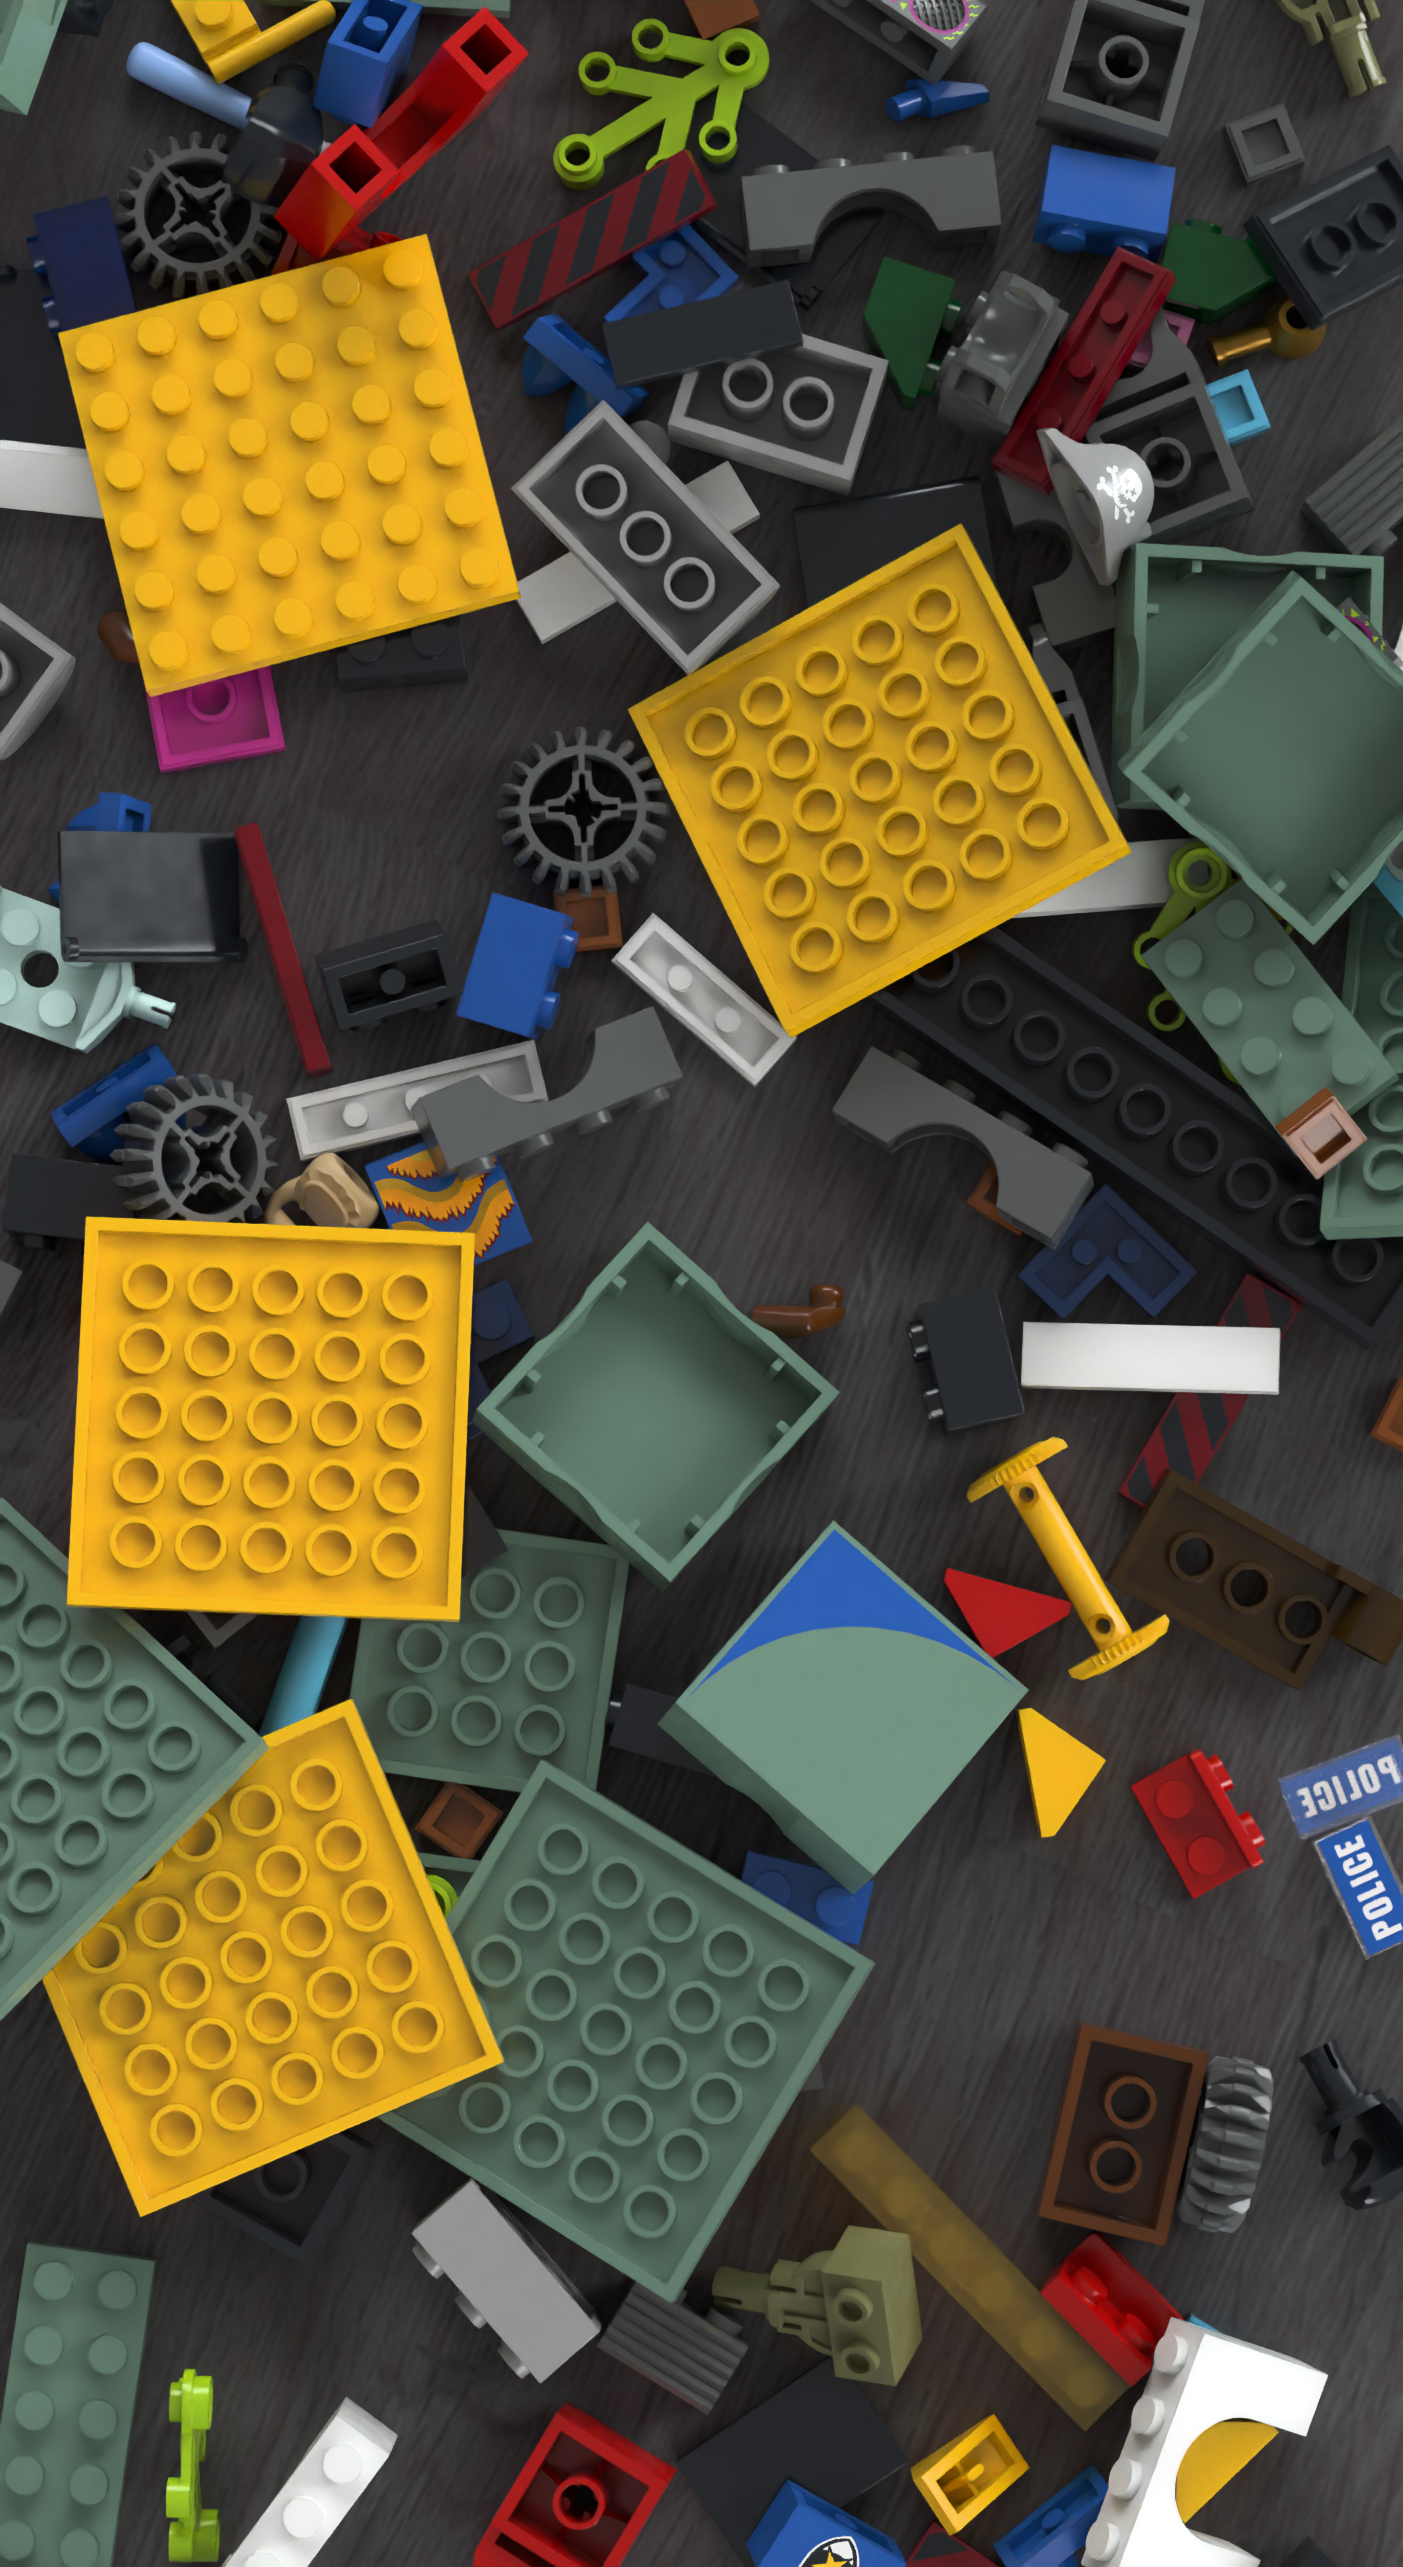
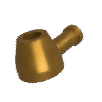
M1286 295L1276 300L1268 308L1261 324L1221 337L1218 335L1208 337L1207 343L1216 368L1227 365L1229 360L1269 348L1270 351L1281 358L1299 360L1308 357L1317 350L1324 338L1326 324L1313 331L1308 326L1302 329L1290 326L1286 315L1298 310L1289 296Z

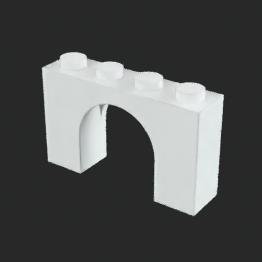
M1171 2317L1165 2335L1156 2346L1154 2365L1143 2395L1133 2409L1131 2428L1120 2458L1111 2469L1108 2482L1109 2488L1098 2518L1087 2534L1086 2550L1081 2564L1085 2567H1258L1260 2559L1234 2544L1186 2528L1178 2513L1175 2500V2482L1179 2465L1189 2446L1204 2430L1226 2419L1249 2418L1306 2437L1328 2375L1294 2357Z
M346 2396L309 2446L301 2462L233 2555L230 2554L221 2567H308L389 2457L398 2435Z

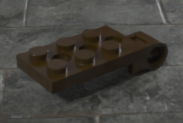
M1165 1468L1103 1579L1298 1691L1303 1686L1330 1636L1386 1667L1389 1666L1403 1640L1402 1599L1374 1585L1347 1568L1331 1562L1168 1468ZM1199 1538L1207 1548V1562L1197 1573L1185 1574L1179 1569L1176 1562L1177 1549L1185 1540ZM1253 1569L1261 1579V1593L1253 1603L1239 1605L1231 1595V1582L1240 1571ZM1306 1600L1315 1610V1625L1307 1634L1293 1636L1285 1625L1287 1610L1292 1604Z

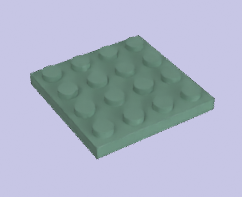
M496 1528L508 1551L461 1578L459 1622L361 1619L350 1699L354 1700L383 1772L522 1793L539 1762L546 1760L593 1790H597L605 1735L604 1725L609 1708L630 1563L610 1545Z

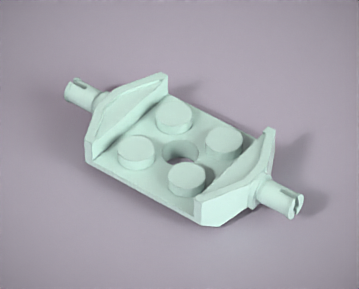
M0 886V1023L85 1054L101 1043L124 1017L130 1019L131 1015L163 1026L165 1029L169 1027L172 1019L154 1010L157 1009L174 1015L176 1003L140 992L141 989L135 986L134 962H64L61 956L60 909ZM41 953L50 954L58 962L59 972L57 978L52 984L43 988L30 986L24 976L26 962L34 955Z

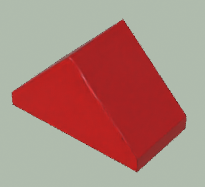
M949 1568L945 1569L942 1579L944 1587L977 1645L991 1658L996 1657L1068 1616L1072 1602Z

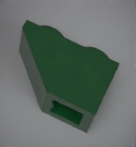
M1189 219L1185 221L1184 225L1172 222L1160 266L1171 270L1176 278V282L1161 305L1162 309L1195 319L1194 322L1212 325L1280 285V282L1249 235L1246 237V241L1221 235L1222 229L1219 226L1203 220Z
M884 256L864 312L862 331L874 355L889 360L886 379L901 409L914 412L919 395L928 398L932 396L937 382L935 376L942 364V361L932 357L939 336L948 339L952 338L963 303L952 299L956 283L955 279Z

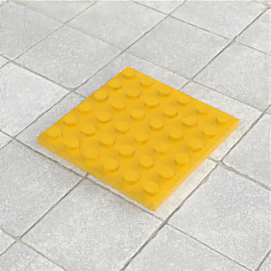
M427 234L58 333L146 691L150 697L521 598Z
M961 523L628 709L784 1031L791 1038L1132 853L980 555Z
M86 1217L67 1606L459 1622L475 1233Z
M349 1699L261 1737L269 1749L42 1978L140 2217L505 2061L353 1699Z

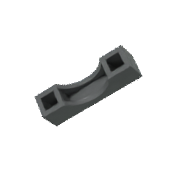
M973 146L949 147L940 151L939 157L914 159V155L909 152L888 153L878 157L876 163L852 165L850 160L844 158L828 159L816 163L812 170L789 172V168L784 165H767L754 169L751 172V176L741 177L739 202L747 269L810 262L815 244L824 229L842 214L863 207H883L907 216L923 230L934 249L997 243L1002 226L993 151L977 153L976 148Z
M652 1006L595 1028L585 1040L584 1065L576 1086L570 1092L557 1099L541 1103L516 1101L498 1093L479 1075H475L419 1097L412 1106L411 1112L439 1178L442 1179L458 1173L460 1181L465 1182L495 1169L496 1164L493 1158L516 1150L519 1159L552 1147L555 1145L552 1135L571 1127L575 1128L578 1136L602 1128L613 1122L610 1112L632 1104L635 1112L639 1113L660 1105L671 1099L668 1089L672 1088L683 1075L656 1011Z
M871 1046L832 1109L837 1124L890 1155L909 1142L931 1135H949L972 1143L987 1155L997 1170L999 1188L996 1208L1000 1219L1055 1250L1094 1187L1092 1173L1085 1170L1088 1160L1061 1143L1055 1142L1052 1149H1049L1030 1138L1033 1129L1024 1121L1006 1111L1001 1110L998 1116L994 1117L978 1108L975 1104L979 1098L959 1083L946 1079L943 1085L940 1086L921 1075L920 1073L924 1066L907 1053L891 1047L888 1054H885Z

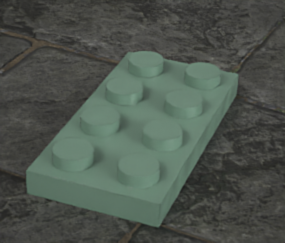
M1242 878L1141 955L1148 967L1296 1157H1298L1275 1126L1325 1086L1335 1096L1349 1116H1352L1400 1079L1394 1068L1261 899L1246 885Z

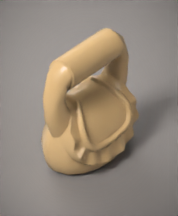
M325 1153L314 1159L302 1175L285 1182L273 1192L263 1215L264 1224L295 1225L281 1208L291 1201H296L299 1203V1208L303 1211L305 1210L310 1218L320 1227L369 1228L377 1219L381 1206L372 1190L342 1158L334 1153Z

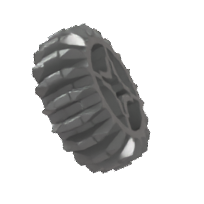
M194 131L190 134L189 138L190 148L184 150L180 149L175 137L169 136L165 140L169 153L168 156L161 159L156 151L151 148L146 149L143 155L150 170L145 172L139 168L130 167L127 171L129 181L138 190L122 189L117 193L119 204L129 209L114 217V223L118 230L130 232L119 241L122 253L129 255L137 254L131 263L132 270L137 276L154 270L149 281L154 291L160 292L174 280L172 294L176 301L186 299L190 287H196L197 295L211 292L210 287L220 285L221 289L233 286L231 281L237 277H240L243 283L257 280L253 270L250 268L252 263L265 269H270L274 264L272 256L262 246L278 247L282 246L284 241L282 232L271 227L272 225L280 224L273 217L279 207L259 205L251 202L249 227L241 242L235 246L230 240L225 226L227 220L237 211L235 204L244 197L237 194L228 183L225 184L221 180L208 188H197L190 185L183 178L194 174L223 176L224 164L228 157V141L226 136L222 134H217L213 139L211 148L206 149L204 148L201 133ZM165 190L176 208L170 220L163 225L165 232L153 241L150 235L151 213L157 199ZM184 199L194 210L198 209L203 215L210 214L216 237L207 226L203 227L197 221L191 223ZM201 247L208 249L217 259L205 263H190L173 258L171 255L177 252L181 256L192 248Z
M578 726L575 729L576 745L565 747L561 732L558 730L550 734L555 752L547 756L542 747L533 742L528 746V752L537 765L532 769L525 763L517 760L511 765L512 773L524 782L523 785L504 783L501 786V796L507 800L517 802V806L499 809L497 811L498 820L502 823L518 824L519 826L502 835L503 844L505 847L525 844L526 847L517 853L513 861L518 869L526 868L535 860L539 862L532 876V882L535 885L541 886L544 884L552 872L557 874L558 877L555 882L556 895L565 896L569 889L570 879L580 880L579 890L581 898L590 899L592 896L591 880L602 878L603 887L608 895L615 894L617 888L616 881L612 875L614 872L620 870L627 881L635 883L639 880V873L630 861L634 857L648 865H653L656 861V854L651 848L643 844L644 840L656 843L666 840V830L658 825L649 823L650 820L663 819L669 816L668 804L649 802L650 798L658 796L665 791V785L661 778L645 782L641 780L653 768V761L650 757L646 756L630 765L628 761L634 753L635 743L629 739L620 745L616 753L609 751L612 744V732L610 730L603 729L599 734L597 746L587 745L588 735L586 727ZM592 765L605 768L621 778L630 789L635 801L621 802L620 797L612 798L600 794L593 786ZM573 766L571 787L565 795L560 798L545 800V804L532 805L538 790L550 776L564 768ZM583 783L585 784L587 800H590L592 810L601 811L598 819L591 816L592 825L587 826V841L585 843L582 842L581 828L577 825L576 817L566 815L569 807L576 810L575 801L581 800L580 786ZM635 821L631 834L619 849L604 858L595 860V842L600 832L609 827L621 826L622 822ZM531 824H547L548 828L563 829L568 832L574 840L575 861L561 858L549 851L537 838Z
M191 1074L188 1078L179 1075L167 1077L166 1080H163V1086L151 1085L142 1090L144 1101L132 1102L129 1106L125 1107L133 1124H120L119 1127L113 1129L125 1141L124 1149H115L109 1154L117 1162H123L124 1172L119 1173L111 1182L117 1186H128L130 1191L120 1206L125 1207L127 1210H140L137 1219L245 1223V1219L257 1218L258 1215L263 1214L256 1197L269 1196V1194L275 1191L264 1180L265 1172L274 1171L280 1165L271 1159H266L265 1148L271 1147L277 1139L271 1135H261L259 1129L268 1115L263 1114L261 1111L249 1112L253 1096L248 1095L246 1092H234L233 1082L226 1079H214L212 1081L211 1076L207 1074ZM190 1109H194L207 1117L202 1126H193L192 1129H181L175 1123L177 1118ZM198 1191L209 1192L214 1199L197 1212L182 1205L188 1195H196Z
M1215 2056L1208 2063L1205 2069L1176 2197V2211L1182 2222L1195 2225L1197 2229L1217 2233V2230L1234 2233L1245 2220L1246 2212L1250 2208L1252 2194L1255 2191L1258 2172L1261 2169V2160L1266 2146L1265 2141L1273 2104L1271 2101L1274 2090L1272 2085L1273 2078L1267 2067L1256 2065L1252 2060L1232 2056V2059Z

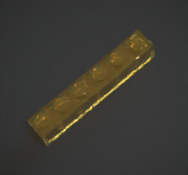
M855 2099L808 2144L810 2151L888 2231L909 2234L912 2255L1084 2431L1130 2387L1040 2294L1041 2289Z

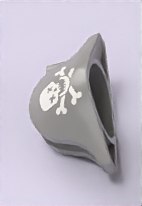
M1054 428L1037 430L1048 472L1067 521L1099 584L1109 586L1118 577L1123 552L1129 546L1139 543L1152 535L1151 527L1147 521L1154 501V484L1151 473L1145 462L1134 451L1125 446L1104 443L1081 444L1066 437Z

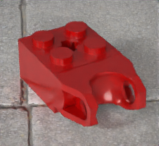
M567 2401L554 2415L491 2521L488 2530L475 2550L473 2567H620L677 2469ZM575 2484L579 2488L582 2485L589 2487L594 2492L593 2497L598 2501V2506L592 2502L587 2509L580 2508L575 2503L579 2493L571 2485Z

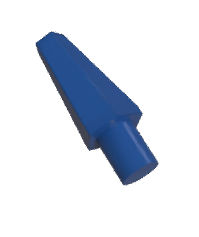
M908 79L905 82V91L888 98L885 107L888 116L894 122H899L913 115L931 119L935 116L989 102L990 92L983 84L976 82L939 80L934 86L925 79Z

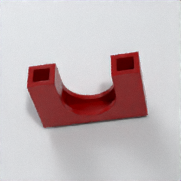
M484 6L441 45L421 74L378 117L372 128L368 127L362 132L356 124L352 125L311 162L273 217L318 263L484 112L529 53Z

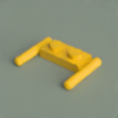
M169 0L218 85L333 23L336 18L333 5L327 0H320L261 32L244 0Z

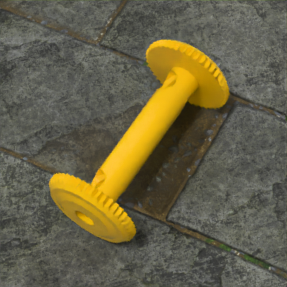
M1051 1437L1048 1440L1036 1442L983 1473L974 1483L969 1485L967 1498L972 1503L996 1488L1004 1486L1099 1650L1068 1670L1072 1678L1086 1680L1114 1668L1154 1644L1159 1637L1167 1632L1169 1619L1164 1614L1134 1631L1130 1628L1036 1466L1068 1447L1063 1439ZM1026 1487L1033 1490V1499L1026 1495ZM1102 1618L1109 1621L1111 1625L1110 1630L1103 1627Z

